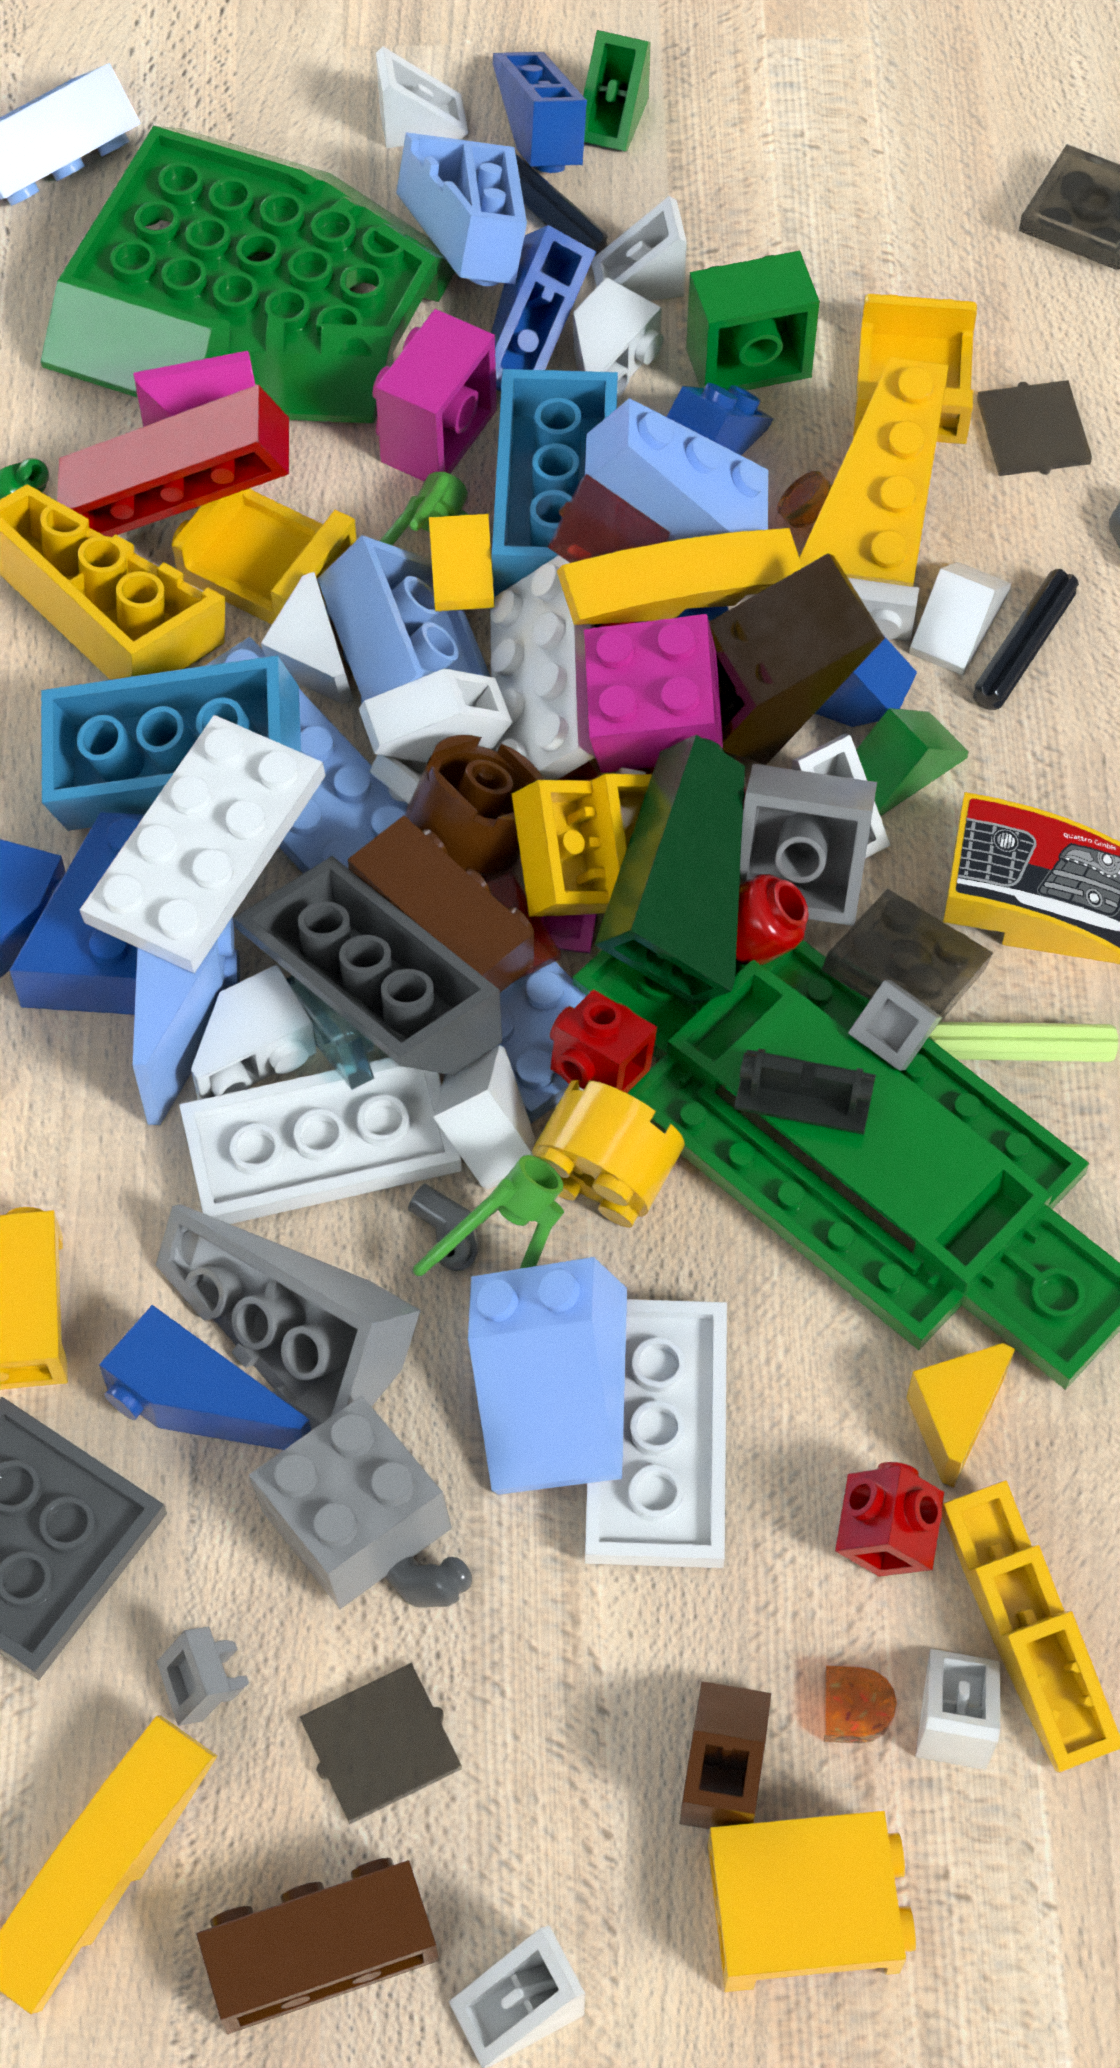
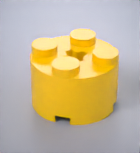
M578 1080L571 1081L536 1141L532 1149V1155L547 1162L560 1175L563 1181V1190L558 1195L559 1197L574 1201L578 1193L600 1203L598 1211L604 1217L620 1226L631 1228L637 1217L645 1216L650 1210L682 1152L685 1142L680 1132L672 1124L669 1125L664 1134L650 1123L656 1111L635 1097L609 1085L590 1080L584 1091H581Z

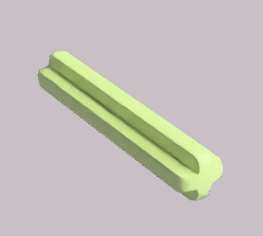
M939 1022L929 1036L931 1040L957 1060L1111 1062L1115 1060L1118 1051L1117 1030L1111 1024Z

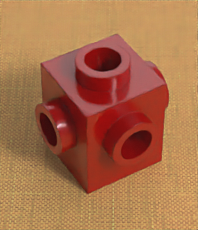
M593 989L575 1008L571 1006L566 1007L554 1021L550 1031V1039L554 1041L550 1070L559 1074L569 1084L571 1081L578 1080L579 1087L583 1090L590 1080L628 1093L651 1068L657 1026L636 1015L625 1005L616 1003Z
M883 1462L875 1470L849 1473L835 1552L879 1577L933 1570L945 1492L919 1477V1472L914 1467L899 1462Z

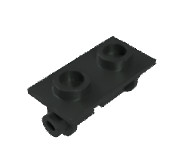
M747 1049L742 1060L739 1076L740 1083L734 1109L864 1135L876 1074L865 1073L862 1068H857L855 1071L765 1053L764 1049H758V1051Z

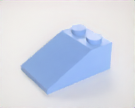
M233 917L195 974L140 948L137 950L132 1065L148 1125H161L192 1073L191 1067L219 993L240 982L239 950L234 949Z
M595 1257L471 1276L468 1343L491 1490L497 1495L622 1479L627 1287Z

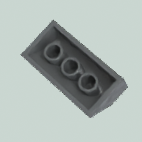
M333 856L233 918L236 929L400 1066L454 1076L502 1043L500 990Z

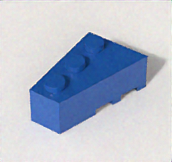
M99 813L9 970L21 1008L135 1015L138 947L85 924L80 908L145 815Z

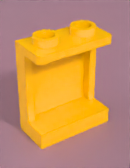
M892 294L865 295L860 331L853 436L857 432L890 357L949 365L937 442L967 443L973 409L974 390L971 389L973 336L977 316L976 302L907 297Z
M249 488L202 505L190 520L186 519L178 526L171 546L176 569L184 573V582L203 591L209 587L225 596V602L269 624H273L302 576L314 572L316 579L320 577L357 538L355 519L336 509L322 524ZM319 586V589H320L322 598H323V600H324V596H323L322 591H321V588H320V586Z
M19 1207L8 1211L6 1215H0V1390L68 1383L67 1356L61 1339L59 1250L63 1249V1235L54 1210L43 1211L35 1207Z
M885 1811L710 1827L707 1849L724 1992L754 1990L756 1980L875 1968H884L885 1975L901 1973L906 1961L905 1952L916 1950V1935L911 1907L898 1905L895 1878L905 1876L904 1851L900 1833H888Z

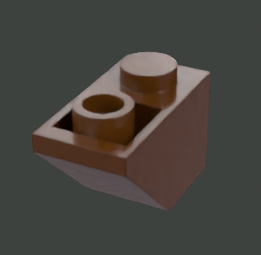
M701 1681L679 1824L710 1829V1827L751 1824L754 1822L766 1743L771 1693Z

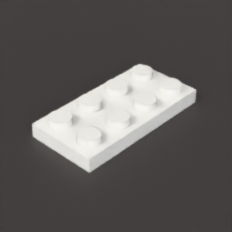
M573 547L494 597V608H490L491 677L497 681L512 720L511 725L493 750L497 752L501 743L515 749L538 769L544 780H558L596 757L589 738L584 629H591V624H573L557 574V570L564 564L589 559V556Z
M213 715L80 908L84 923L195 974L325 778L323 762Z
M390 1057L179 1104L203 1213L228 1224H233L461 1172L462 1166L459 1153L433 1118L441 1090L438 1073L400 1066Z
M627 1299L622 1479L587 1483L585 1564L724 1567L727 1302Z

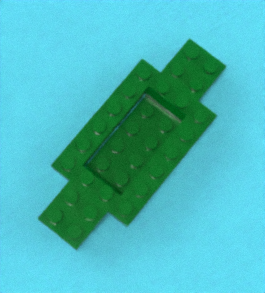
M802 940L793 950L764 965L751 960L744 966L736 961L735 982L732 992L696 1005L691 1004L604 950H601L573 976V985L585 995H588L594 989L614 1002L625 1005L636 1015L657 1026L653 1055L659 1061L627 1093L656 1111L650 1123L664 1134L669 1125L672 1124L684 1139L685 1146L680 1154L917 1350H920L947 1320L963 1306L1066 1390L1119 1333L1120 1262L1053 1210L1086 1175L1089 1162L929 1037L907 1069L899 1071L848 1034L874 994L806 941ZM747 1049L753 1051L764 1049L765 1053L855 1071L857 1068H862L865 1073L876 1074L864 1135L761 1114L758 1115L914 1240L916 1243L913 1253L715 1093L723 1086L734 1096H737L742 1060Z

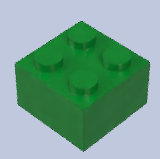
M800 250L779 255H767L758 259L723 266H712L707 269L690 272L686 350L700 388H705L707 383H713L726 390L731 385H735L748 391L812 378L820 301Z

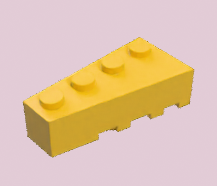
M890 357L799 557L803 567L829 553L835 556L848 578L913 587L949 365Z
M28 484L0 499V575L110 680L185 669L224 644L225 596L209 587L203 592L184 582V573L165 562L159 567L135 554L132 543L116 534L111 538L98 533L89 527L88 518Z

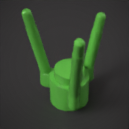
M433 472L429 474L418 495L410 498L404 512L380 541L393 546L409 525L413 531L422 528L430 532L429 517L468 515L462 510L468 499L466 486L460 479L449 473Z
M531 1155L522 1156L493 1192L413 1267V1273L416 1276H423L474 1229L497 1211L508 1221L519 1226H525L529 1221H536L538 1223L519 1269L537 1266L552 1227L564 1214V1209L554 1201L563 1190V1181L560 1175L542 1159Z

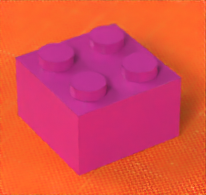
M437 309L432 311L421 327H414L410 331L401 354L391 367L385 366L381 369L373 386V397L376 399L378 419L376 435L379 436L382 463L422 481H425L428 475L433 472L452 473L497 411L494 334Z
M707 614L584 629L589 738L601 773L617 772L621 767L632 770L655 767L660 751L696 734L701 738L716 742L723 748L717 656Z

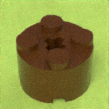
M473 735L448 737L436 745L407 806L405 816L421 831L429 829L435 833L446 847L448 856L463 869L470 867L479 874L504 872L513 867L520 858L512 793L537 780H544V778L525 756L502 743L496 752L478 746L482 737Z

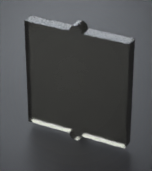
M1069 380L1035 385L1020 382L1017 387L978 392L977 402L999 476L1036 471L1047 475L1051 469L1091 464V451Z
M412 1663L300 1716V1721L320 1761L316 1768L317 1774L321 1779H328L349 1825L462 1770V1765L441 1724L444 1720L443 1710L440 1707H433Z

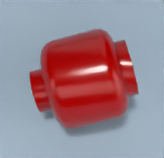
M760 874L739 885L736 961L747 965L751 960H755L760 965H764L793 950L804 939L806 922L809 916L808 906L804 896L793 883L771 874Z

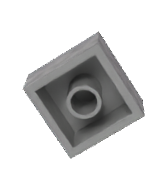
M753 764L743 810L740 884L756 875H774L782 880L793 883L800 890L808 906V919L855 926L877 782Z
M363 1396L357 1398L249 1474L262 1512L339 1609L386 1577L389 1570L400 1560L415 1556L452 1529L443 1491Z

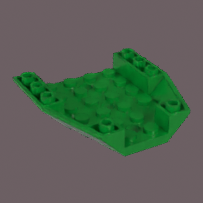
M153 125L57 280L40 362L43 368L137 397L134 372L248 351L255 385L259 384L289 417V420L374 423L377 417L376 399L373 397V386L379 372L383 367H391L394 363L393 352L422 299L426 298L439 302L455 271L429 237L329 172L183 128ZM160 220L171 223L168 227L161 230L146 228V226L157 224ZM260 252H268L273 255L271 258L260 262L247 259V257L255 256ZM363 283L376 287L373 291L364 294L349 290Z

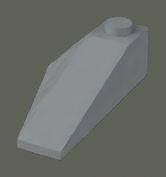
M184 1205L172 1206L156 1266L203 1320L213 1319L233 1341L236 1347L233 1349L232 1354L245 1368L254 1366L274 1388V1394L310 1420L311 1430L318 1427L360 1396H363L371 1407L403 1368L420 1314L418 1308L367 1279Z

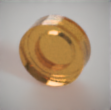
M811 471L802 475L782 494L777 504L778 513L793 528H803L817 520L832 484L820 471Z

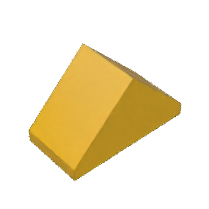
M488 514L429 517L435 611L494 608Z
M1001 1343L913 1371L906 1398L942 1483L953 1488L955 1487L1007 1375L1015 1348Z

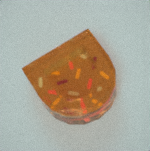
M826 1665L824 1672V1742L860 1744L873 1742L883 1736L893 1722L897 1706L895 1691L887 1678L875 1670L863 1667Z

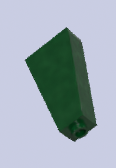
M697 734L659 753L594 944L693 1005L732 992L735 982L745 766L724 753L723 748L716 742L701 738Z

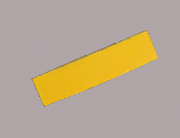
M790 528L693 537L621 550L564 564L557 570V574L573 624L587 625L671 619L678 617L687 608L735 606L746 595L760 593L800 570L803 566Z
M1007 1480L943 1503L942 1518L966 1579L1021 1703L1055 1771L1060 1773L1119 1750L1120 1734L1072 1611H1064L1039 1545H1031Z
M158 1715L152 1720L62 1838L0 1930V1992L29 2014L43 2010L80 1949L92 1945L130 1882L140 1880L218 1755L163 1716Z

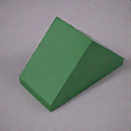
M601 30L596 31L583 94L587 100L584 142L628 151L649 99L651 42Z
M889 708L856 749L867 781L877 782L874 801L880 817L967 759L969 753L930 712Z

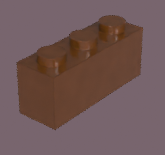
M403 815L347 859L350 871L496 986L500 993L534 966V929L526 916L515 907L507 909L491 895L487 883L478 872L470 867L463 869L448 856L446 847L431 830L423 829L421 831Z
M391 1858L373 1860L352 1870V1879L325 1889L322 1882H311L297 1886L281 1895L282 1903L255 1913L251 1906L233 1908L214 1916L210 1920L211 1928L197 1932V1939L220 2020L227 2034L438 1962L436 1942L410 1861L407 1860L394 1865Z

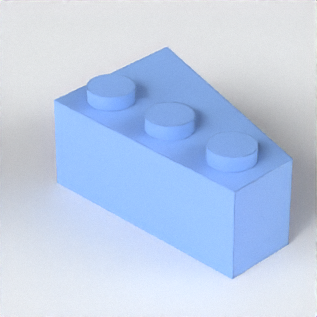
M406 132L396 194L460 278H467L482 286H495L499 283L515 285L527 225L515 148Z
M631 398L626 400L587 433L585 482L640 528L648 522L670 541L731 532L768 530V469Z

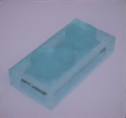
M293 975L286 978L312 1022L315 1045L350 1089L353 1090L375 1079L366 1053L374 1050L373 1042Z

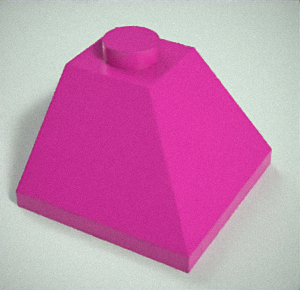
M248 351L133 373L143 427L255 386Z

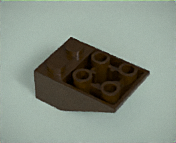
M825 554L709 621L717 656L723 750L767 765L885 639L834 555Z

